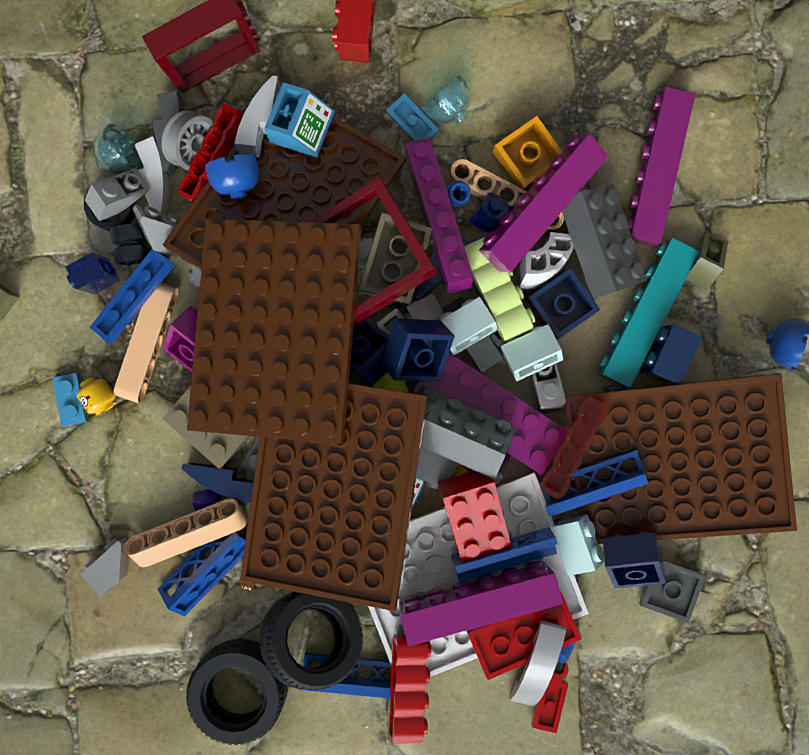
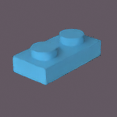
M405 93L386 110L391 119L412 141L429 137L432 139L439 132V129Z
M80 373L53 377L52 381L61 427L89 422L88 413L77 398V393L81 389L80 384L82 383Z

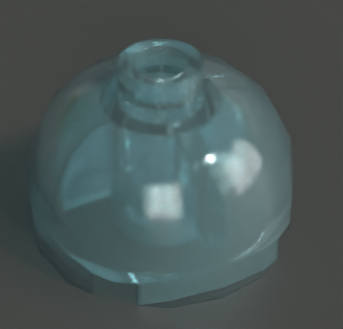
M460 74L449 80L450 85L447 84L444 87H440L421 107L422 111L433 122L446 125L454 121L458 124L467 117L466 110L470 106L472 96L469 86Z
M115 124L106 125L96 135L92 145L95 163L98 168L112 175H118L134 168L137 170L141 168L143 163L134 145L137 143L135 139L123 128L120 131L114 129Z

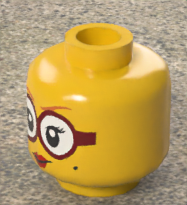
M90 377L80 384L81 389L77 393V398L87 413H95L98 416L114 406L113 402L116 399V395H114V391L105 379L95 380L94 377Z

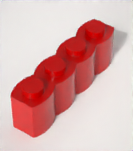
M224 104L214 118L213 127L204 136L201 149L193 157L189 172L181 180L177 191L179 196L190 203L194 202L208 182L205 165L210 161L226 157L235 145L238 128L244 115L240 110Z
M405 634L393 635L390 712L388 720V736L392 744L423 743L424 734L428 733L427 718H424L425 709L429 708V695L425 690L426 683L430 682V669L426 665L427 658L431 657L432 653L431 643L426 641L408 646Z

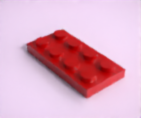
M561 591L563 601L561 605L467 630L487 680L527 663L533 649V638L541 620L566 627L562 648L582 640Z

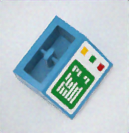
M283 82L265 125L268 140L270 143L318 157L335 111L309 90Z

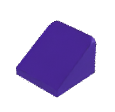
M210 489L195 492L192 500L194 510L198 511L220 502V494Z

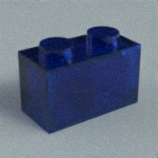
M93 252L65 266L68 272L66 277L70 285L74 289L96 294L121 281L110 259Z

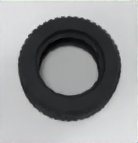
M295 591L279 599L269 609L265 620H263L260 633L261 639L259 641L261 643V656H263V661L266 663V667L269 668L270 673L283 684L301 690H324L342 682L359 661L358 658L361 655L360 651H362L361 646L363 644L361 621H359L360 618L356 615L357 612L353 609L352 604L350 605V602ZM307 609L316 610L325 615L331 623L335 635L334 647L329 657L320 666L307 669L296 662L290 654L287 643L288 630L294 618Z
M232 639L231 641L227 640L214 646L200 660L189 678L186 690V704L190 717L193 718L192 721L196 724V727L200 728L202 733H205V736L211 737L210 739L216 740V742L228 745H243L251 743V741L254 742L272 729L281 714L287 697L288 685L278 681L270 673L269 668L266 667V663L263 661V656H261V644L257 641L253 642L251 639ZM230 667L249 670L257 676L263 686V704L251 713L235 714L228 712L219 705L214 697L212 683L216 673Z

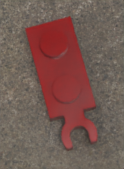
M563 663L560 671L554 670L548 687L542 698L535 705L531 721L532 728L557 734L568 689L567 681L562 680L569 672L567 663Z

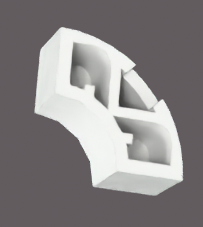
M550 232L542 248L536 251H528L518 267L520 289L526 290L542 287L553 281L560 274L574 248L570 234Z

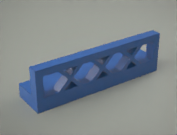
M152 249L91 324L90 328L107 343L113 344L175 265L166 255Z
M637 449L539 483L546 500L545 508L548 516L649 484L648 476ZM634 457L639 470L627 473L619 468L623 460ZM618 462L616 467L611 465ZM606 467L614 471L611 479L602 481L595 478L598 469ZM617 473H619V474L622 475V476H619V477H616V478H615V476H616ZM581 475L589 479L586 488L577 489L571 486L573 478ZM569 479L568 484L562 482L564 480ZM592 481L598 483L591 486ZM553 484L565 487L562 496L553 499L547 486Z
M547 527L510 538L512 547L465 562L461 561L459 553L452 555L458 581L460 583L557 554L555 545L558 544L556 536Z
M236 531L231 533L224 542H221V538L198 546L157 589L168 610L186 616L243 557L246 536ZM212 548L211 555L206 560H203L205 552ZM194 566L193 574L186 578L188 569ZM177 583L176 591L170 596L168 590Z
M305 652L303 666L309 669V660L323 663L329 657V654ZM359 657L355 668L352 669V672L342 682L324 690L305 691L389 699L391 680H386L381 673L386 668H391L390 660ZM362 665H368L375 673L369 678H362L356 670Z

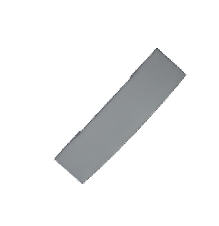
M540 621L533 638V649L521 678H517L510 694L511 701L534 707L542 698L554 673L566 633L565 626Z

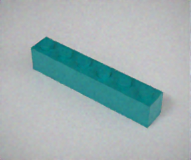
M674 238L667 240L665 243L661 242L655 252L657 259L654 265L650 264L645 272L647 281H645L642 288L638 287L632 297V300L635 302L631 310L627 309L621 319L623 326L620 332L616 331L609 343L612 347L608 355L604 354L598 364V368H600L598 375L624 388L631 387L700 251Z

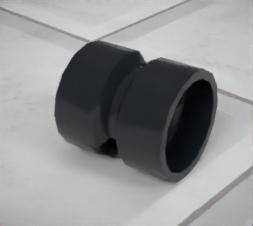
M123 224L110 228L112 243L117 245L114 249L116 265L140 264L148 255L147 246L142 244L146 238L140 224Z

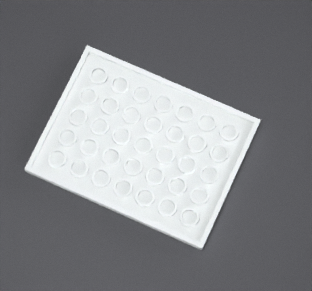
M534 472L496 486L509 538L547 527L551 529L554 526L552 517L548 516L546 511V501ZM445 507L414 518L409 522L397 609L390 611L368 606L390 663H392L393 635L405 634L400 617L399 602L403 601V598L408 595L417 594L418 597L427 595L431 589L441 587L445 590L452 588L454 583L459 582L452 560V555L458 554V550ZM555 545L557 554L534 561L546 562L555 572L559 590L562 592L574 620L589 613L574 575H567L559 549ZM524 563L514 567H516L517 570L527 567L528 563ZM500 570V571H497V572H494V573H490V574H492V576L500 575V574H502V571H503V570ZM473 578L466 581L470 583L478 580L477 578ZM467 630L430 640L432 653L431 657L427 658L426 667H429L431 677L477 659L478 657Z

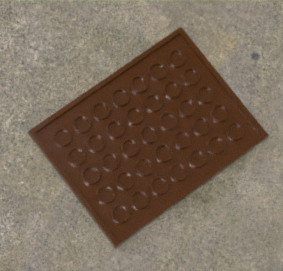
M335 116L332 119L318 157L270 143L267 135L263 134L260 157H256L259 164V179L255 187L246 192L247 196L232 200L230 195H222L215 191L208 181L162 245L165 249L201 270L206 219L311 222L378 177L389 188L406 163V157ZM235 145L225 157V160L234 159V155H239ZM378 195L335 223L359 224L363 226L380 201Z
M206 219L187 431L344 444L362 226L359 224Z
M781 373L565 396L574 470L637 449L648 476L649 484L578 507L579 516L588 514L589 520L594 524L598 545L603 544V538H610L612 535H636L638 532L643 531L655 532L658 540L797 531ZM634 457L623 460L619 468L627 473L639 470ZM618 462L611 465L616 467ZM606 467L600 468L595 478L602 481L610 480L614 471ZM617 473L616 476H615V478H616V477H619V476H622V475L619 474V473ZM581 475L576 476V488H586L589 479ZM592 481L591 486L598 483Z
M349 383L344 444L260 437L240 581L395 611L399 596L428 395Z

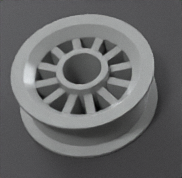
M190 110L176 113L168 121L162 134L161 144L165 158L170 163L181 166L189 171L193 157L201 149L204 136L213 127V121L208 117L199 116Z

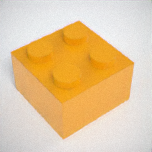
M536 116L497 143L492 153L515 186L527 190L533 185V181L537 176L546 172L550 167L549 162L556 155L561 154L562 150L538 116Z

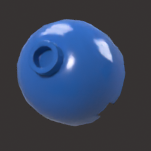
M253 154L234 155V159L225 160V157L210 161L205 165L207 178L212 188L222 195H230L232 200L246 197V192L255 187L260 175L259 164L256 155Z
M797 318L786 319L780 322L776 330L770 329L765 343L770 344L769 354L778 365L796 370L807 344L809 321Z

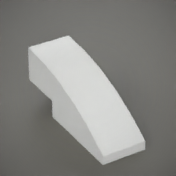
M272 76L260 88L246 109L235 140V146L239 154H253L256 157H260L263 134H266L265 125L281 89L278 76Z
M152 136L134 144L144 166L138 172L150 188L145 194L149 206L167 215L170 194L169 176L162 171L157 142Z

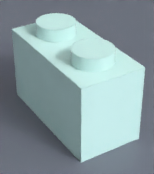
M480 297L475 300H467L461 305L460 309L453 313H445L439 318L455 335L450 349L453 356L498 330L495 320Z
M549 325L535 327L528 334L519 338H512L501 346L504 358L516 381L563 360L562 349Z
M588 514L560 520L551 527L553 534L556 536L557 547L568 576L595 571L604 563V553L601 546L597 543L595 527L589 520Z

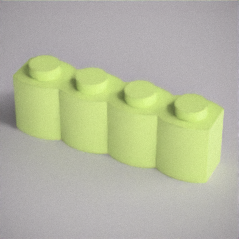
M481 238L464 246L475 284L488 311L495 320L498 332L505 343L532 330V323L535 322V318L530 308L525 309L521 302L524 296L518 285L514 286L510 279L513 273L499 272L481 254L479 249L484 244V238Z

